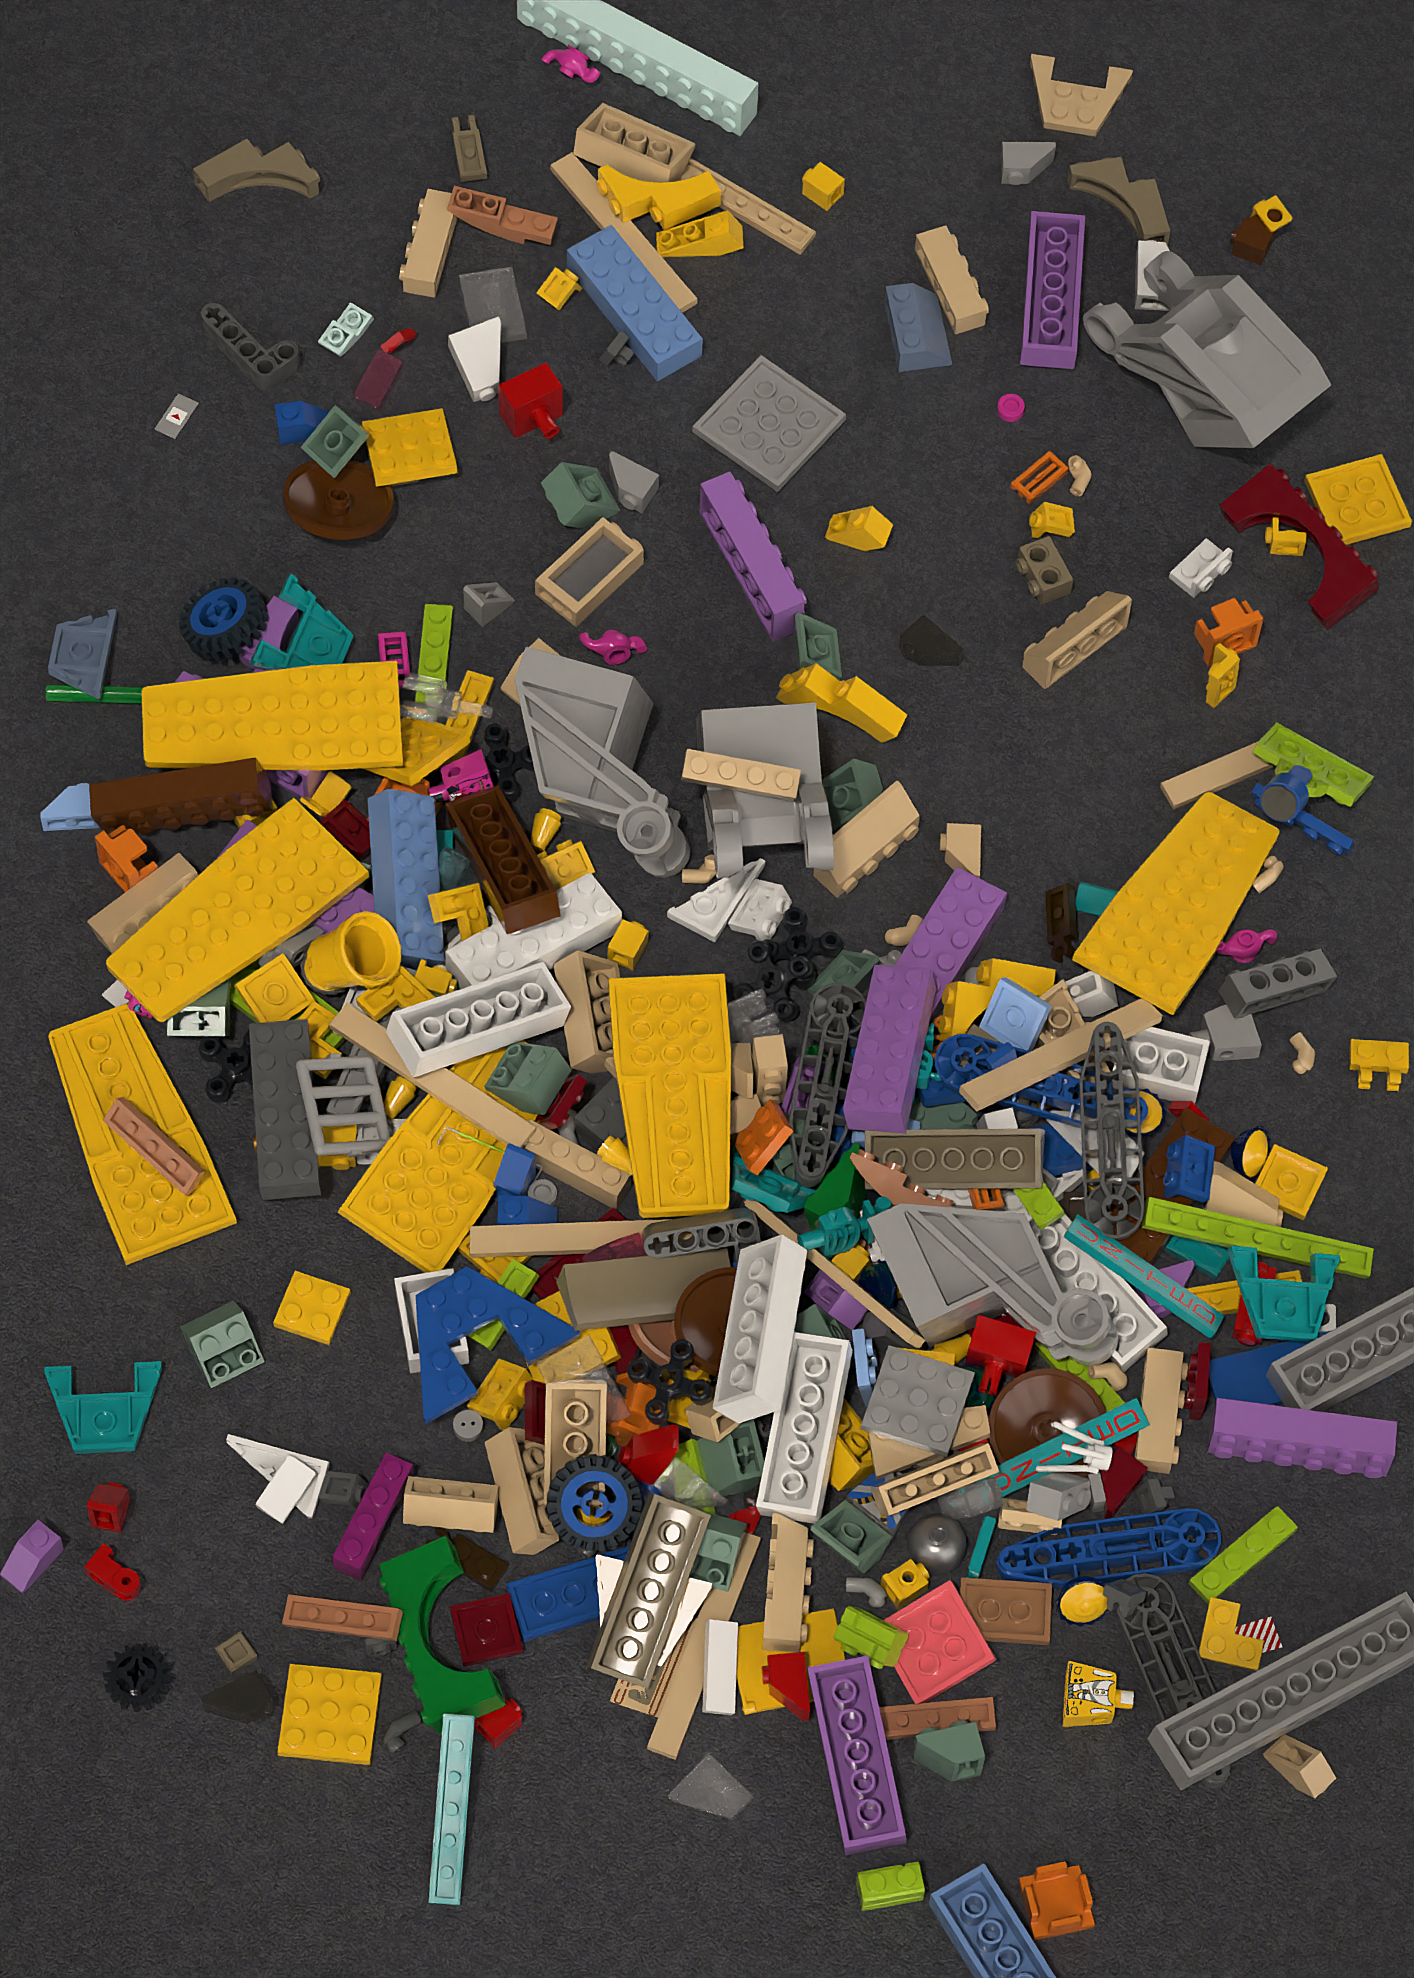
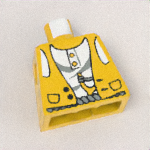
M1068 1661L1065 1674L1062 1726L1110 1724L1114 1718L1115 1708L1132 1709L1134 1691L1116 1689L1117 1674L1114 1672Z

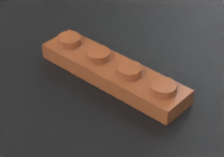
M124 1097L116 1098L103 1121L184 1195L191 1194L205 1171Z
M288 1594L282 1625L292 1628L397 1641L403 1611L392 1607Z
M993 1697L879 1707L886 1740L912 1738L919 1735V1732L926 1728L936 1727L938 1730L950 1728V1724L962 1720L967 1721V1723L976 1722L978 1732L996 1730Z

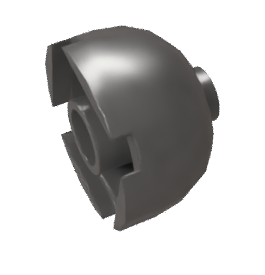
M939 1513L925 1515L917 1520L910 1529L906 1542L909 1558L916 1565L922 1563L931 1576H942L943 1573L956 1570L964 1560L967 1547L965 1533L960 1524L950 1516Z

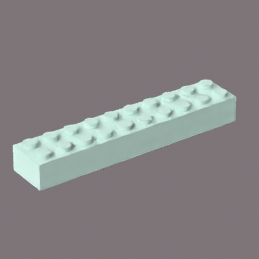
M517 0V19L524 25L536 28L545 36L555 38L567 47L568 45L587 55L591 60L608 66L615 73H621L629 77L638 85L648 87L659 96L667 97L676 102L680 107L699 114L701 118L720 125L727 132H733L741 136L757 115L758 82L601 0Z

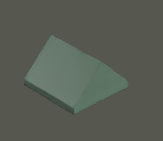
M800 612L796 613L793 635L797 671L802 667L806 668L817 663L835 678L841 679L842 672L837 629Z
M842 950L807 990L814 996L822 986L831 983H845L855 987L863 994L870 986L874 965H879V958L876 955Z

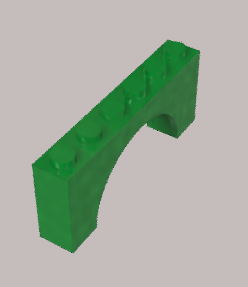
M444 1536L379 1564L382 1572L379 1581L383 1591L389 1594L391 1601L387 1605L403 1611L397 1638L401 1646H405L407 1655L404 1656V1662L408 1671L414 1675L415 1682L412 1683V1687L418 1700H422L424 1708L420 1710L425 1725L427 1727L431 1726L438 1734H441L444 1713L474 1715L476 1719L506 1706L499 1680L488 1668L476 1672H459L449 1669L437 1661L430 1646L428 1622L433 1603L441 1590L452 1579L464 1573L455 1545Z

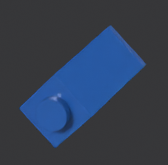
M304 401L274 404L279 444L305 442L329 411Z
M508 1143L493 1183L494 1188H496L494 1196L497 1199L498 1195L526 1196L528 1194V1188L536 1178L535 1154Z
M498 1195L497 1225L557 1223L558 1208L529 1196Z

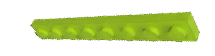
M1152 1197L1147 1198L1145 1202L1142 1228L1227 1248L1232 1245L1257 1248L1258 1255L1310 1267V1256L1314 1253L1340 1255L1339 1264L1334 1272L1363 1279L1369 1278L1371 1274L1374 1248Z

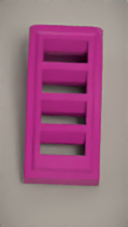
M406 631L379 633L377 640L380 662L397 661V665L403 664V669H398V675L404 674V680H398L399 688L411 687ZM400 645L401 649L385 650V646ZM402 655V659L386 660V656Z

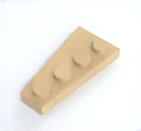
M986 1405L963 1408L950 1450L955 1451L990 1437ZM867 1432L876 1481L898 1470L901 1472L911 1468V1465L939 1457V1454Z

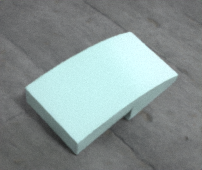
M350 302L337 322L334 320L331 322L318 343L341 357L364 334L374 318L371 314Z

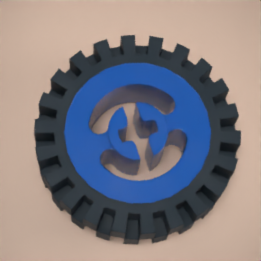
M232 577L229 583L226 578L220 579L219 586L216 585L215 581L209 583L210 589L208 591L204 587L199 589L201 596L197 597L193 594L190 597L193 604L186 603L183 607L185 612L180 613L179 618L181 622H179V628L181 629V635L194 654L196 653L198 657H204L208 661H211L213 657L216 661H221L223 654L227 659L233 658L232 651H236L238 655L243 653L241 647L246 645L250 648L253 645L250 639L258 640L261 637L258 630L264 631L266 628L264 622L268 621V609L263 599L250 582L247 583L244 579L238 581L237 578Z
M589 1454V1456L585 1457L583 1455L576 1457L575 1460L567 1462L561 1470L557 1471L556 1476L549 1485L547 1510L554 1530L565 1542H569L573 1547L583 1548L586 1551L606 1550L605 1548L617 1546L620 1541H624L629 1537L630 1532L634 1531L637 1526L636 1523L640 1518L642 1499L638 1483L627 1467H624L618 1460L609 1458V1456ZM587 1482H602L614 1491L615 1499L608 1500L605 1492L599 1489L598 1499L602 1505L596 1506L595 1518L601 1517L606 1511L612 1512V1515L602 1523H586L580 1520L573 1511V1507L579 1505L585 1515L589 1516L590 1505L586 1503V1500H592L594 1489L588 1488L582 1494L576 1493L577 1489Z

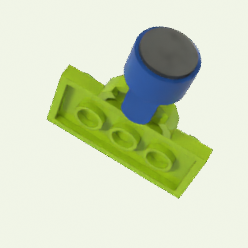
M1277 722L1256 743L1252 752L1258 755L1264 762L1277 766L1275 769L1276 776L1261 791L1260 804L1267 816L1279 822H1286L1295 818L1306 806L1309 797H1321L1327 794L1333 797L1339 804L1351 807L1371 785L1374 778L1371 774Z

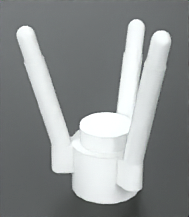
M1053 1422L1055 1428L1090 1444L1086 1446V1449L1068 1444L1062 1445L1063 1450L1084 1455L1083 1462L1088 1463V1465L1037 1466V1472H1090L1097 1474L1099 1469L1108 1470L1112 1458V1447L1104 1446V1441L1093 1439L1059 1422Z

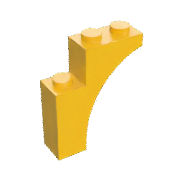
M608 164L598 168L597 189L602 196L605 195L607 197L612 213L614 215L618 214L623 223L650 212L654 222H659L665 231L721 206V189L709 171L681 181L658 183L628 177L614 170Z
M817 663L806 668L802 667L792 674H786L780 681L779 687L781 689L776 696L784 704L816 703L817 709L851 722L881 743L897 737L907 716L905 712L857 676L846 681H839Z
M995 958L981 961L976 973L978 984L961 981L946 984V988L942 993V1003L944 1004L943 1016L940 1018L938 1026L941 1033L940 1041H945L947 1038L957 1034L966 1033L978 1015L987 1009L1000 978L1007 977L1037 997H1040L1054 986L1055 969Z

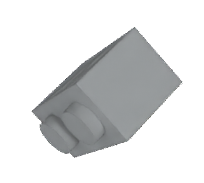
M1053 1472L1030 1482L1026 1511L1059 1521L1084 1510L1091 1499V1491L1089 1490L1090 1479L1067 1472Z

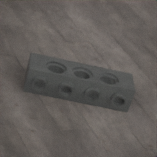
M1321 949L1310 952L1303 950L1290 958L1283 956L1269 964L1263 965V963H1258L1245 971L1234 970L1225 977V982L1218 991L1236 1019L1324 993L1337 978V975Z

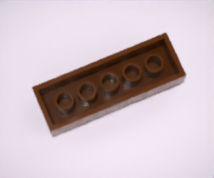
M256 757L89 784L91 817L107 835L122 825L127 830L133 829L135 833L148 834L155 829H177L181 825L186 824L204 825L211 820L221 819L229 821L235 819L236 816H259L264 812L272 811L270 778Z
M499 785L445 803L450 829L453 830L461 850L507 935L561 916L557 891Z
M1185 1107L1143 1168L1144 1209L1146 1199L1149 1197L1194 1207L1197 1203L1196 1200L1180 1194L1171 1198L1164 1197L1165 1186L1163 1185V1178L1167 1171L1168 1163L1166 1153L1172 1142L1187 1135L1214 1145V1161L1223 1164L1232 1152L1236 1137ZM1140 1184L1131 1185L1140 1194ZM1133 1196L1126 1201L1129 1205L1137 1199ZM1116 1207L1111 1216H1118L1121 1208L1117 1210ZM1127 1214L1126 1220L1136 1225L1138 1220ZM1141 1223L1134 1234L1127 1239L1118 1240L1117 1242L1153 1266L1173 1235L1144 1229ZM1117 1226L1113 1227V1235H1117Z

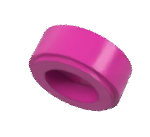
M1006 394L999 399L997 413L1004 421H1018L1024 414L1025 403L1020 396Z

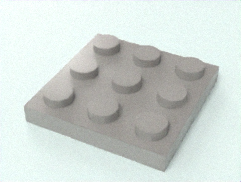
M889 1345L861 1424V1430L947 1457L975 1372Z

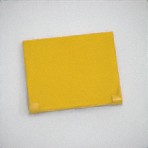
M834 1608L802 1614V1623L807 1624L806 1642H800L799 1652H804L809 1703L814 1702L808 1676V1667L845 1660L844 1651L840 1649L842 1643L833 1638L838 1627ZM764 1621L738 1626L736 1678L744 1715L784 1707L769 1695V1685H763L761 1667L767 1666V1655L797 1653L763 1650Z

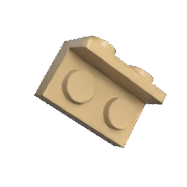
M1001 1498L998 1527L1000 1529L1039 1533L1043 1530H1053L1054 1527L1061 1528L1062 1519L1057 1521L1026 1511L1027 1501Z

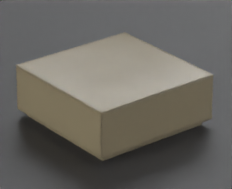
M241 1631L215 1647V1652L231 1675L258 1659L257 1654Z

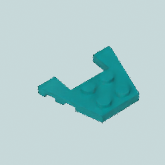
M290 573L283 584L278 598L296 607L303 613L285 653L261 640L257 644L249 664L268 670L311 665L342 664L354 635L329 610L326 612L315 601L316 597L309 590L306 592L297 583L299 580Z
M734 1144L730 1152L732 1190L739 1192L740 1196L747 1200H757L766 1204L770 1210L775 1212L788 1213L803 1208L807 1197L815 1193L823 1181L822 1179L816 1186L807 1188L801 1186L797 1181L765 1167L757 1176L748 1170Z
M1233 1245L1229 1247L1228 1255L1256 1338L1301 1342L1316 1340L1326 1308V1298L1328 1291L1332 1288L1333 1274L1339 1264L1340 1255L1320 1253L1311 1255V1283L1258 1278L1257 1248Z
M161 1361L135 1362V1391L123 1393L72 1395V1367H44L48 1385L74 1454L129 1452L136 1450L162 1372Z

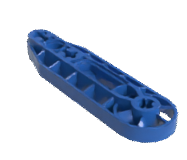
M971 1034L951 1036L940 1044L936 1052L935 1072L940 1077V1082L945 1088L959 1093L960 1085L965 1084L966 1080L970 1079L971 1081L985 1074L979 1068L987 1067L985 1058L991 1054L989 1047L997 1050L1004 1044ZM980 1046L982 1051L976 1055L974 1050ZM1014 1047L1016 1055L1023 1056L1031 1052L1028 1050ZM962 1060L968 1061L965 1067L959 1066ZM1074 1064L1065 1069L1082 1073L1083 1066ZM1085 1071L1086 1075L1095 1077L1094 1071ZM1055 1073L1031 1085V1087L1036 1089L1026 1087L1012 1094V1101L1002 1099L994 1103L1081 1128V1121L1072 1119L1073 1112L1080 1114V1096L1078 1100L1072 1098L1075 1092H1079L1080 1079ZM1083 1080V1093L1095 1092V1083ZM1112 1082L1107 1083L1108 1087H1106L1105 1095L1107 1100H1113L1114 1096L1111 1093ZM1123 1087V1091H1130L1127 1088ZM1017 1096L1042 1103L1040 1109L1016 1103ZM1139 1096L1140 1121L1142 1125L1147 1118L1148 1107L1145 1100ZM1136 1098L1124 1099V1119L1137 1120L1136 1113L1135 1116L1129 1115L1131 1108L1136 1109ZM1083 1099L1084 1116L1096 1119V1100H1092L1091 1104H1087L1089 1099ZM1046 1104L1070 1111L1068 1117L1044 1111V1106Z
M1190 1508L1062 1525L1061 1528L1054 1527L1053 1530H1043L1020 1542L1005 1547L997 1557L996 1569L999 1576L1004 1580L1052 1583V1587L1061 1589L1074 1587L1082 1583L1098 1584L1120 1579L1126 1580L1135 1574L1142 1573L1157 1576L1193 1571L1205 1567L1215 1559L1221 1545V1532L1217 1522L1208 1513ZM1160 1519H1166L1164 1525H1160ZM1154 1521V1526L1130 1528L1131 1523ZM1124 1524V1530L1108 1533H1101L1100 1531L1101 1527ZM1094 1529L1095 1532L1093 1535L1071 1537L1070 1535L1072 1531ZM1065 1533L1064 1539L1041 1542L1042 1538L1051 1534ZM1205 1533H1214L1216 1539L1204 1541ZM1186 1536H1192L1191 1540L1196 1539L1195 1542L1190 1543L1189 1538L1185 1540ZM1160 1539V1547L1157 1548L1155 1540ZM1147 1540V1543L1137 1544L1138 1541ZM1202 1547L1209 1555L1205 1560L1198 1554ZM1139 1548H1148V1550L1138 1551ZM1131 1551V1552H1129V1553H1122V1554L1112 1555V1554H1114V1553H1121V1552ZM1067 1552H1072V1555L1076 1557V1559H1071V1556L1067 1554ZM1043 1555L1048 1558L1049 1562L1040 1564L1035 1561L1034 1557ZM1012 1560V1563L1016 1565V1567H1011V1564L1007 1561ZM1167 1560L1174 1566H1168ZM1161 1561L1162 1567L1138 1570L1137 1564ZM1129 1565L1132 1567L1130 1572L1108 1574L1107 1569ZM1102 1570L1103 1575L1078 1579V1572ZM1071 1573L1073 1578L1064 1581L1048 1579L1049 1576Z

